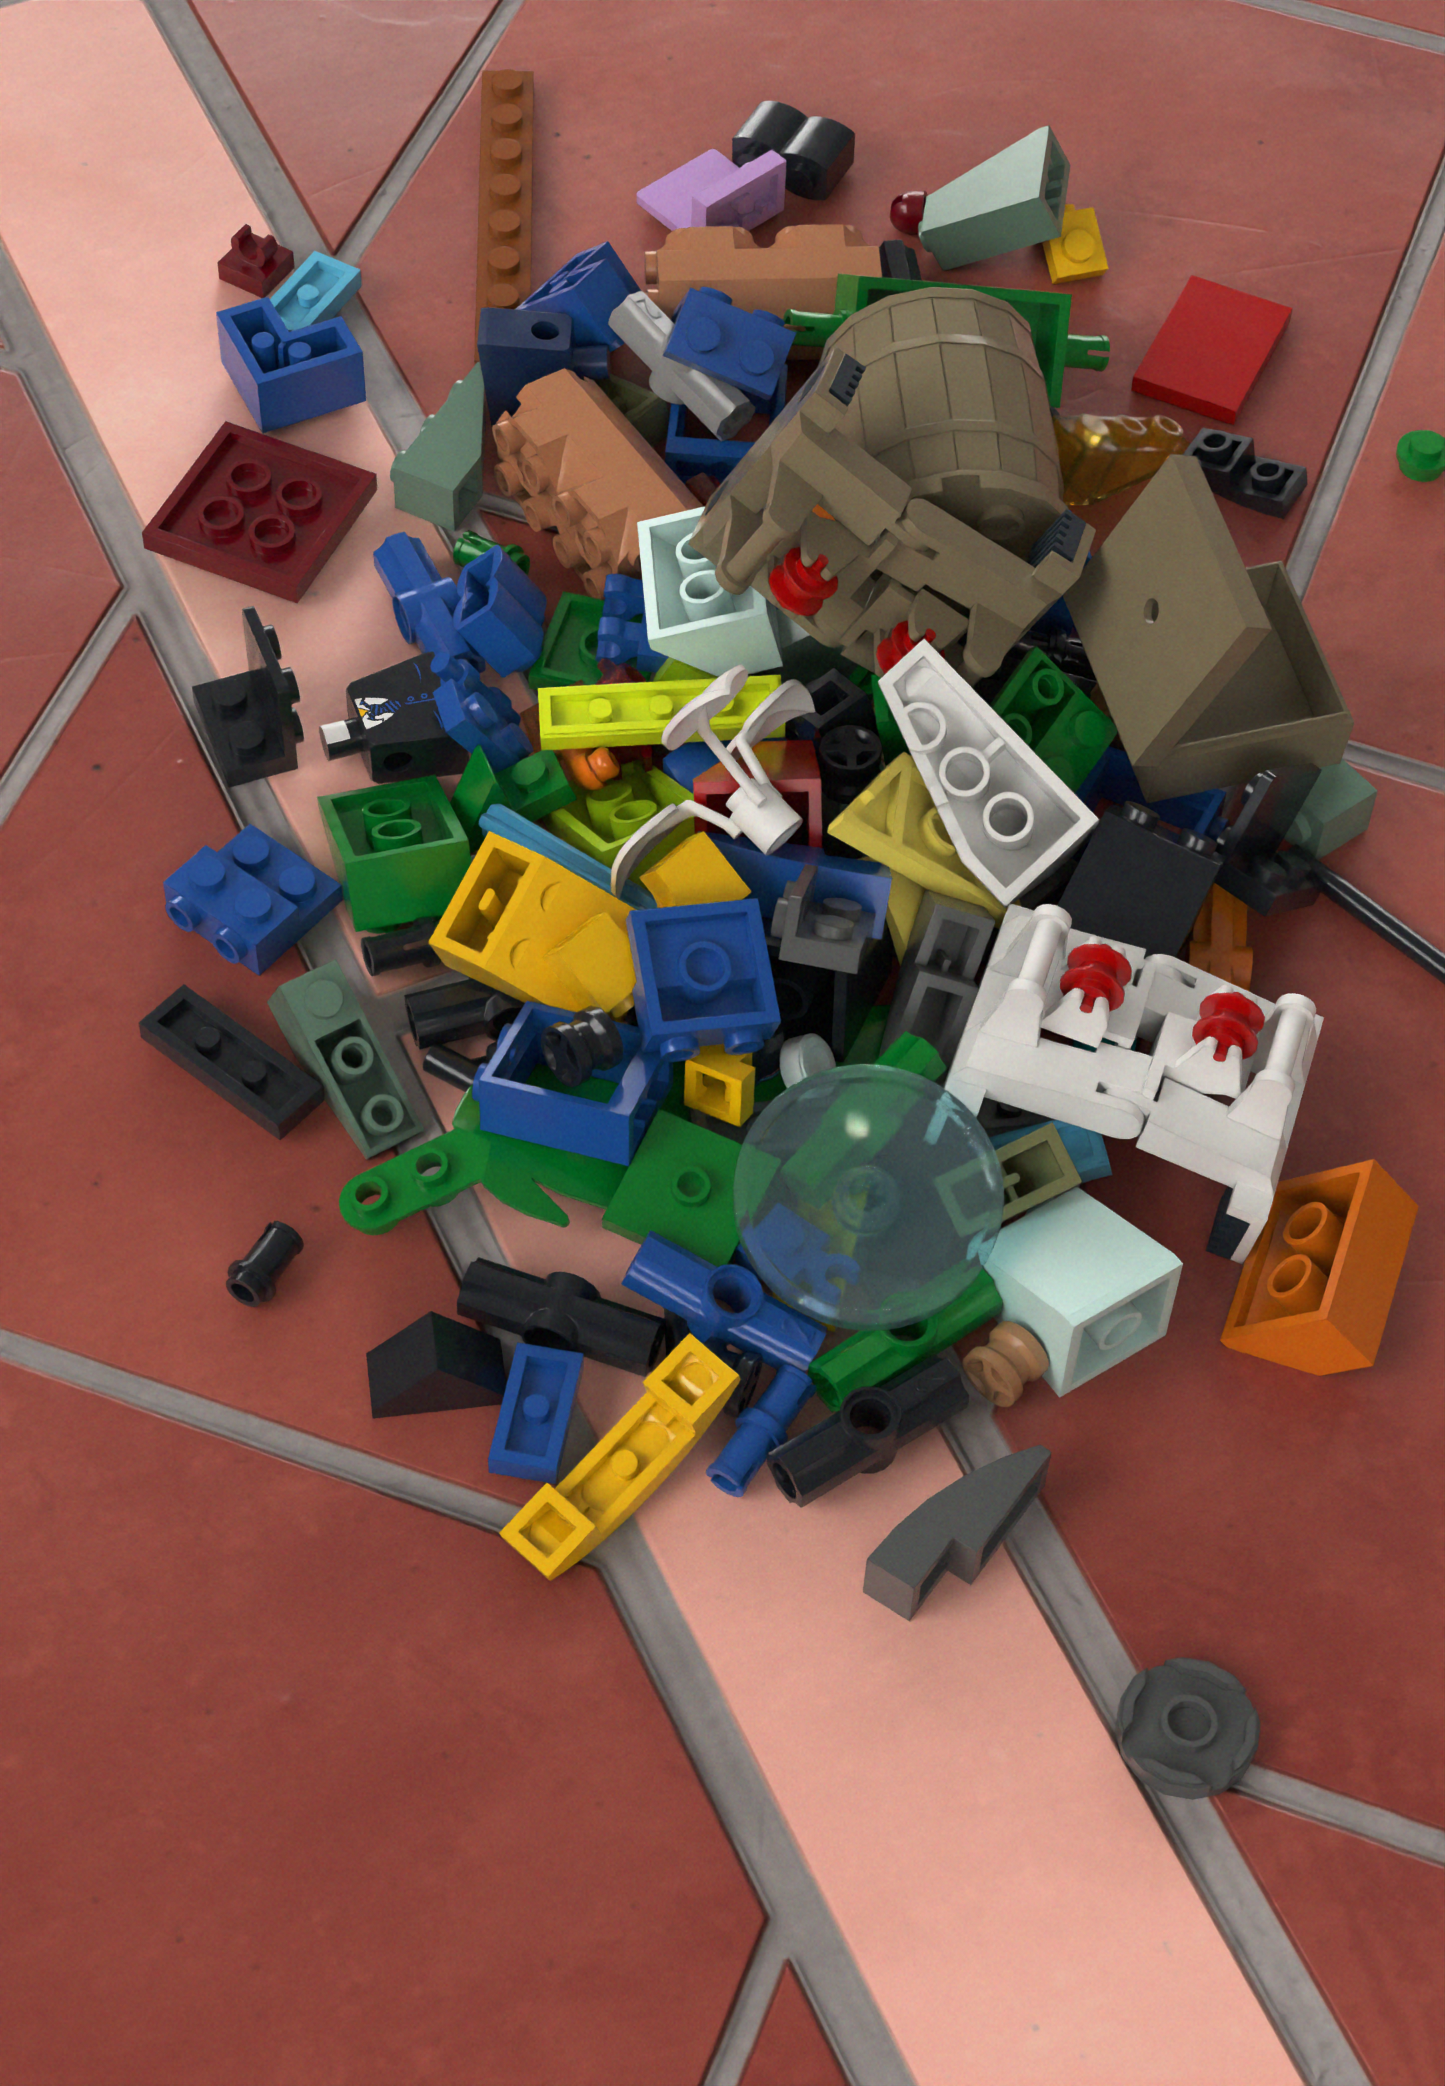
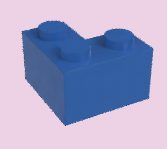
M606 241L576 254L515 310L567 314L573 319L577 346L608 345L611 353L625 343L608 325L611 313L628 295L639 292L641 289L610 243Z
M269 297L216 312L221 362L262 434L366 401L363 351L342 316L289 332Z

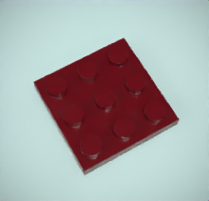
M225 421L142 531L144 549L298 604L378 490L376 473Z

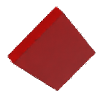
M1191 275L1136 370L1132 380L1131 391L1234 425L1288 327L1293 308Z

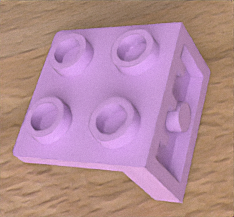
M710 149L639 190L636 202L671 231L678 228L712 226L742 227L750 231L784 210L787 160L775 151L770 150L739 168L717 150Z

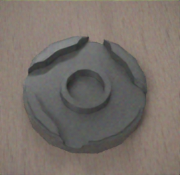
M1185 1657L1165 1660L1164 1665L1156 1666L1149 1671L1146 1668L1131 1680L1120 1698L1115 1737L1124 1762L1137 1778L1164 1795L1190 1800L1215 1796L1239 1782L1255 1758L1260 1732V1719L1256 1707L1253 1710L1251 1701L1245 1695L1246 1689L1238 1679L1215 1664Z

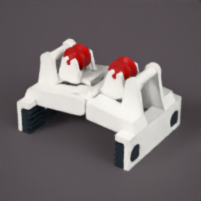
M1009 903L978 986V993L951 1062L924 1141H928L932 1145L940 1143L945 1148L954 1146L958 1151L963 1150L984 1097L1110 1137L1131 1139L1138 1136L1136 1148L1228 1186L1220 1199L1206 1251L1243 1264L1268 1220L1324 1017L1316 1014L1317 1008L1315 1003L1304 995L1288 993L1282 995L1275 1004L1173 956L1153 954L1144 959L1146 952L1144 948L1071 929L1072 918L1070 914L1059 906L1043 904L1035 910ZM1041 1028L1093 1046L1096 1050L1091 1052L1040 1038ZM1136 1036L1152 1042L1149 1055L1130 1050ZM1102 1037L1114 1041L1115 1044L1111 1045L1101 1042ZM1250 1071L1257 1074L1253 1082L1246 1088ZM1203 1094L1227 1095L1236 1100L1230 1106H1227Z

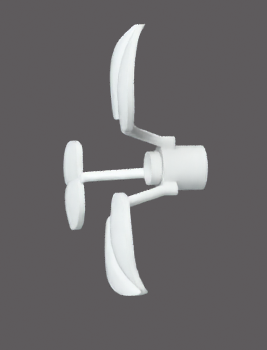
M742 665L735 666L715 679L701 695L687 703L672 718L663 731L662 743L668 750H675L697 731L740 785L726 803V806L733 813L728 818L692 800H686L677 807L672 803L638 829L623 845L616 856L611 870V892L617 899H620L625 881L643 858L688 817L697 816L721 827L733 839H736L743 832L766 856L776 851L796 832L803 819L782 799V795L771 784L751 748L785 722L795 717L815 712L812 697L808 689L796 679L788 680L773 691L747 718L742 730L734 737L727 748L724 747L710 729L709 720L728 705L745 685L748 671ZM741 756L754 778L750 779L736 762Z

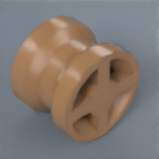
M1002 1321L989 1333V1343L985 1347L977 1346L963 1358L962 1365L970 1383L982 1396L1000 1407H1010L1022 1396L1023 1385L1027 1381L1035 1382L1048 1370L1049 1361L1043 1347L1030 1332L1011 1321Z

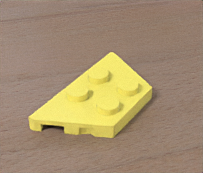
M905 752L901 753L828 825L827 833L930 891L985 907L996 921L994 927L1000 929L1007 908L961 862L913 757ZM1019 899L1012 903L1014 905L1021 906Z

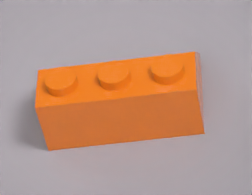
M1375 1159L1279 1181L1268 1220L1245 1259L1220 1341L1229 1349L1317 1376L1374 1366L1419 1206Z

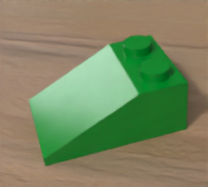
M436 775L317 797L337 877L342 885L343 899L355 932L366 930L374 934L388 933L398 929L402 923L411 922L418 918L427 916L432 921L442 918L472 861L468 838Z

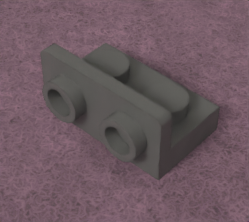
M805 864L796 882L787 880L783 898L778 897L771 936L782 938L779 960L857 974L872 939L876 914L861 911L862 906L859 903L843 898H826L823 900V904L813 902L818 866Z

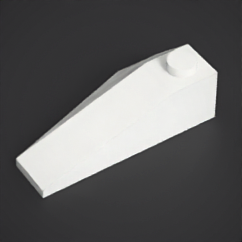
M925 639L919 642L878 681V685L961 862L1005 908L1009 906V903H1014L1052 876L1092 838L1099 824V819Z

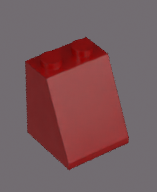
M812 740L760 741L751 749L771 784L782 795V799L803 819L800 827L785 843L822 848L821 776ZM741 756L736 762L750 779L754 778ZM720 761L693 779L694 802L730 818L733 812L726 806V803L740 785ZM694 816V835L698 831L729 835L723 828ZM743 832L738 836L748 838Z

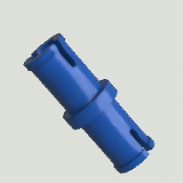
M781 1365L776 1371L775 1377L753 1408L747 1407L741 1411L735 1421L736 1432L714 1463L710 1464L706 1469L707 1476L712 1477L710 1481L717 1488L733 1497H742L747 1491V1486L766 1461L768 1453L788 1441L786 1431L809 1398H812L817 1390L816 1385L811 1384L812 1379L803 1371L791 1365Z

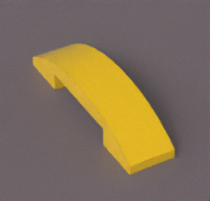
M689 1333L642 1382L647 1392L555 1489L546 1483L499 1532L500 1536L549 1581L564 1573L622 1525L673 1472L724 1407L741 1380L739 1374Z

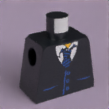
M433 651L423 653L353 681L347 686L348 719L319 726L322 747L328 761L360 753L371 781L378 784L399 782L431 775L441 777L464 773L469 762L468 751L446 733L433 692L441 686L440 678L432 672L430 667L435 657Z

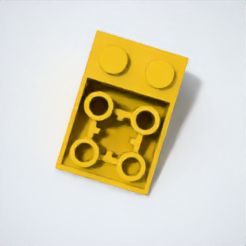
M489 831L428 943L445 966L524 1003L531 1001L578 1012L583 1008L542 957L590 917L603 912H607L618 927L628 935L626 918L630 911L636 909L551 859ZM629 1010L618 1018H615L610 1011L607 1014L612 1021L623 1023Z

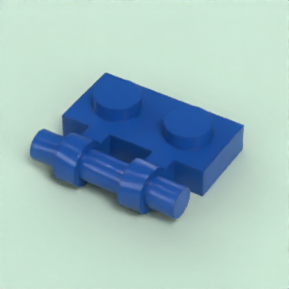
M448 652L437 654L433 658L430 667L432 672L440 678L441 686L433 692L446 733L471 754L476 746L480 744L496 773L529 757V754L533 752V747L526 734L519 727L521 716L512 708L510 698L499 688L487 687L482 683L477 669L466 660H456Z

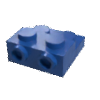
M252 824L245 827L218 852L205 845L163 882L166 912L179 928L186 932L195 931L211 942L224 959L233 964L240 962L259 976L343 900L342 885Z
M758 898L630 911L626 918V925L636 976V984L632 994L643 1053L660 1051L663 1061L678 1062L698 1056L700 1054V1046L724 1044L725 1052L729 1055H743L762 1049L764 1047V1040L772 1037L781 1023Z

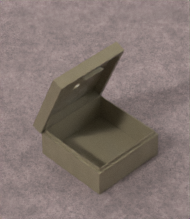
M1170 454L1084 567L1080 578L1063 595L1146 803L1248 783L1258 773H1264L1269 769L1313 763L1319 768L1340 764L1354 725V720L1283 562L1278 561L1245 568L1197 457Z

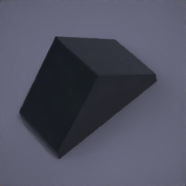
M433 1311L428 1312L366 1353L373 1419L502 1405L506 1389V1378L501 1339Z

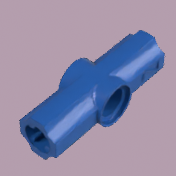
M405 532L386 537L381 547L373 552L374 566L392 597L395 618L405 641L408 644L416 642L422 654L433 651L436 656L440 652H448L456 660L464 659L477 669L479 674L485 671L484 658L453 627L454 611L461 597L457 593V587L452 578H441L420 538H412Z
M651 1230L633 1258L621 1283L625 1287L687 1320V1326L691 1333L703 1344L712 1336L724 1341L726 1346L731 1344L743 1352L752 1351L762 1355L763 1363L776 1370L781 1365L786 1364L806 1373L809 1364L813 1361L826 1336L827 1327L764 1293L757 1277L747 1268L736 1264L717 1267ZM715 1299L725 1301L731 1306L734 1313L723 1310L718 1306Z

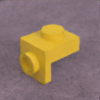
M1065 204L1061 237L1042 242L1052 284L1101 276L1109 269L1094 207L1075 210L1073 204Z

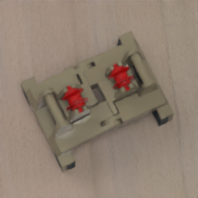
M835 346L709 498L688 544L717 566L715 577L724 590L731 594L740 595L751 586L818 642L833 648L844 645L841 655L875 673L878 677L882 678L919 642L925 639L973 688L983 677H990L997 671L1006 653L1080 578L1096 529L1066 509L1032 545V551L1028 555L1029 559L1025 562L934 504L919 498L910 500L909 495L912 487L835 428L845 416L849 408L847 406L851 403L852 397L856 392L855 389L859 385L858 382L861 380L862 374L866 369L865 366ZM818 504L838 521L819 517L812 510ZM875 569L884 573L876 582L869 577ZM902 584L916 592L925 584L970 609L969 620L925 589H922L914 596L902 588Z

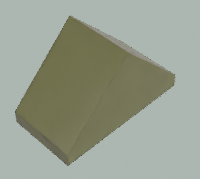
M1052 1122L933 1180V1183L961 1240L964 1241L1082 1183V1180Z

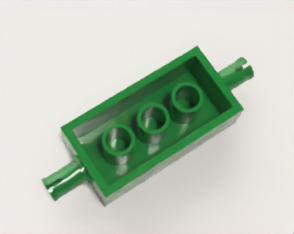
M838 273L833 314L787 309L783 317L785 324L805 326L804 331L791 330L796 332L791 346L824 348L826 340L850 315L887 296L928 287L974 289L1008 302L1030 324L1037 361L1045 379L1050 405L1054 408H1060L1064 367L1091 369L1102 372L1106 369L1109 362V357L1088 355L1089 350L1110 352V342L1106 335L1068 334L1072 294Z

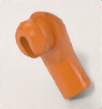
M600 747L594 752L592 748L560 750L573 782L585 791L601 790L607 786V780L615 778L619 774V763L613 753L609 752L608 748Z

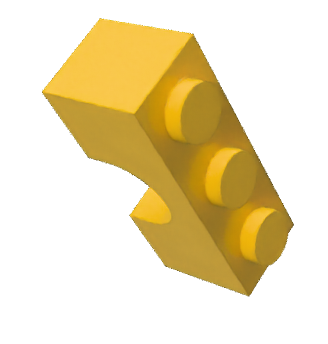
M704 831L683 840L639 877L653 895L657 908L743 900L752 892ZM607 912L590 917L542 957L583 1009L591 1005L596 1006L606 1014L610 1011L615 1018H618L634 1006L632 990L636 984V976L629 937L618 927Z

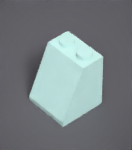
M1078 1187L1029 1209L1024 1217L1004 1228L995 1226L986 1230L970 1246L968 1257L969 1264L973 1266L979 1264L994 1280L995 1288L1003 1300L1001 1313L994 1317L998 1324L1002 1321H1011L1022 1326L1043 1347L1047 1354L1049 1366L1042 1377L1059 1398L1166 1335L1183 1263L1174 1253Z

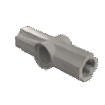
M643 291L628 295L612 311L608 325L652 370L649 377V385L657 396L673 404H685L721 442L735 437L738 431L750 422L755 406L737 387L662 356L674 323Z

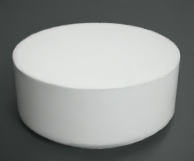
M813 1033L793 1037L784 1042L780 1052V1070L785 1086L791 1095L795 1098L828 1095L832 1091L836 1080V1064L828 1044L820 1036Z

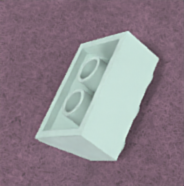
M705 507L637 522L647 635L652 650L717 677L737 665H742L748 671V674L783 666L776 607L751 586L740 595L731 594L724 590L715 577L717 566L688 544Z

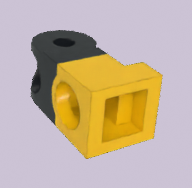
M780 1015V1025L770 1039L764 1040V1047L758 1051L743 1055H729L725 1052L724 1044L700 1046V1054L698 1056L685 1060L684 1105L741 1127L753 1114L754 1089L759 1083L772 1080L781 1072L780 1052L785 1037V1021Z

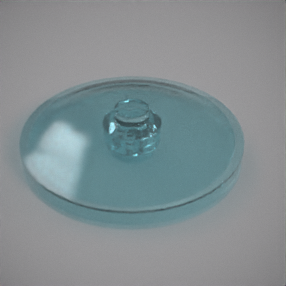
M873 1064L847 1065L824 1070L800 1080L779 1094L761 1112L744 1140L736 1165L732 1194L734 1220L741 1245L749 1262L766 1285L787 1304L813 1319L837 1327L864 1331L888 1330L918 1323L947 1308L962 1296L977 1279L992 1253L1000 1231L1004 1209V1187L1000 1164L986 1131L972 1112L952 1093L921 1075L895 1067Z

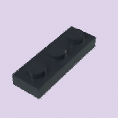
M185 984L179 987L139 1022L142 1039L279 1140L284 1138L325 1100L322 1084Z

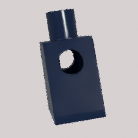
M491 307L481 308L477 348L491 427L496 424L505 411L511 417L521 406L516 396L526 384L566 368L575 372L581 380H584V377L591 380L610 379L611 361L609 346H577L573 319L569 315Z

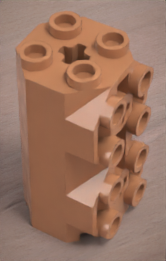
M843 224L788 226L776 234L775 243L769 248H760L753 242V235L742 227L678 228L667 235L666 245L657 251H645L644 253L645 285L654 284V289H647V292L644 293L670 320L675 308L690 288L697 291L701 287L713 288L731 297L732 306L751 314L755 309L764 310L783 319L787 309L833 314L838 273L882 277L879 246L868 245L863 241L861 231L852 225ZM784 324V328L789 330H805V326ZM793 345L789 350L786 361L820 360L824 348Z
M564 368L526 384L516 396L521 406L511 417L505 411L496 424L492 426L493 437L497 445V456L500 461L499 464L494 466L496 482L506 497L514 495L516 502L523 509L529 525L535 532L557 526L559 534L553 537V547L560 563L565 568H574L576 574L583 581L589 597L604 600L606 575L623 574L642 580L637 522L704 506L594 380L584 377L583 381L575 372Z

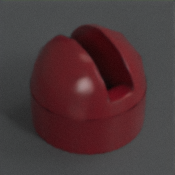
M926 191L904 192L892 201L889 218L893 227L903 233L919 234L918 225L920 221H923L926 197L928 196Z

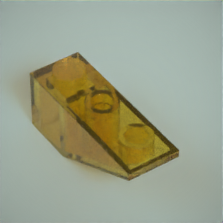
M1080 414V416L1052 417L1064 482L1063 502L1066 505H1094L1154 477L1170 454L1183 455L1190 445L1182 436L1183 429L1181 426L1163 415L1131 417L1119 414L1117 417Z

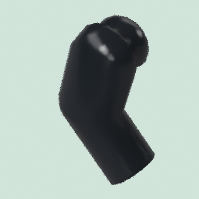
M498 1040L487 1046L486 1056L469 1059L440 1043H435L425 1056L423 1070L466 1092L473 1084L479 1066L482 1063L489 1064L496 1052Z

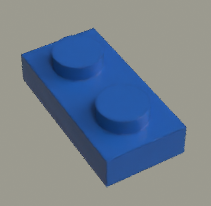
M517 1342L488 1457L489 1473L551 1484L557 1483L584 1369L583 1353Z

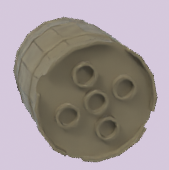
M928 287L890 295L850 315L826 340L819 362L820 365L836 346L866 367L861 380L858 382L859 385L855 389L856 392L852 397V401L847 406L849 408L845 416L835 428L912 487L909 495L910 500L919 498L934 504L1026 562L1029 559V553L1032 551V545L1068 509V506L1063 502L1064 482L1050 412L1051 406L1045 379L1037 361L1030 324L1006 301L974 289ZM875 569L869 577L876 582L884 573ZM902 584V588L914 596L922 589H925L959 614H968V617L970 616V609L926 584L918 592Z

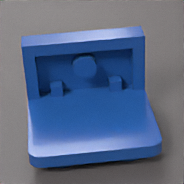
M701 287L699 291L690 288L673 312L671 321L674 323V327L662 356L765 400H769L776 387L796 332L784 328V320L770 312L755 309L751 314L732 306L731 297L721 291L709 287Z

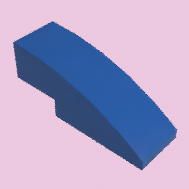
M705 832L752 891L744 899L758 898L761 917L773 919L778 897L783 898L787 880L796 882L805 864L818 866V874L813 902L823 904V900L826 898H843L859 903L862 906L861 911L876 914L872 938L882 939L892 883L891 872L886 865L879 862L825 855L824 848L784 843L772 854L766 856L749 838L737 837L733 839L730 835Z

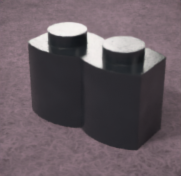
M762 101L732 138V162L740 168L745 163L751 162L773 150L787 160L785 189L806 199L826 200L854 163L855 133L847 126L835 120L818 116L807 117L801 111L785 103Z

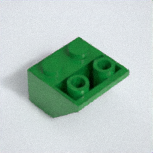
M1037 646L1030 648L989 705L1074 794L1118 733L1116 725Z

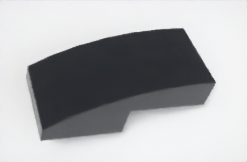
M1203 427L1183 454L1185 456L1197 457L1209 487L1215 494L1243 507L1281 519L1285 518L1308 485L1306 467L1255 456L1254 440L1250 437Z

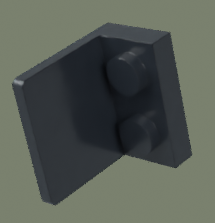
M254 606L242 609L249 671L192 686L194 704L229 788L298 769L296 744L304 742L303 729L298 713L292 707V704L300 702L296 678L291 667L281 669L278 660L282 658L275 629L272 624L262 625Z
M1313 763L1269 769L1264 773L1260 772L1254 776L1241 796L1240 802L1244 805V808L1234 826L1230 825L1216 840L1218 845L1215 852L1227 858L1215 883L1264 917L1314 905L1325 886L1324 883L1309 874L1311 867L1303 859L1287 851L1280 850L1278 853L1276 852L1322 771Z

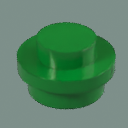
M1415 430L1403 435L1398 441L1396 458L1402 473L1408 478L1419 482H1429L1439 478L1442 472L1445 471V438L1430 430Z

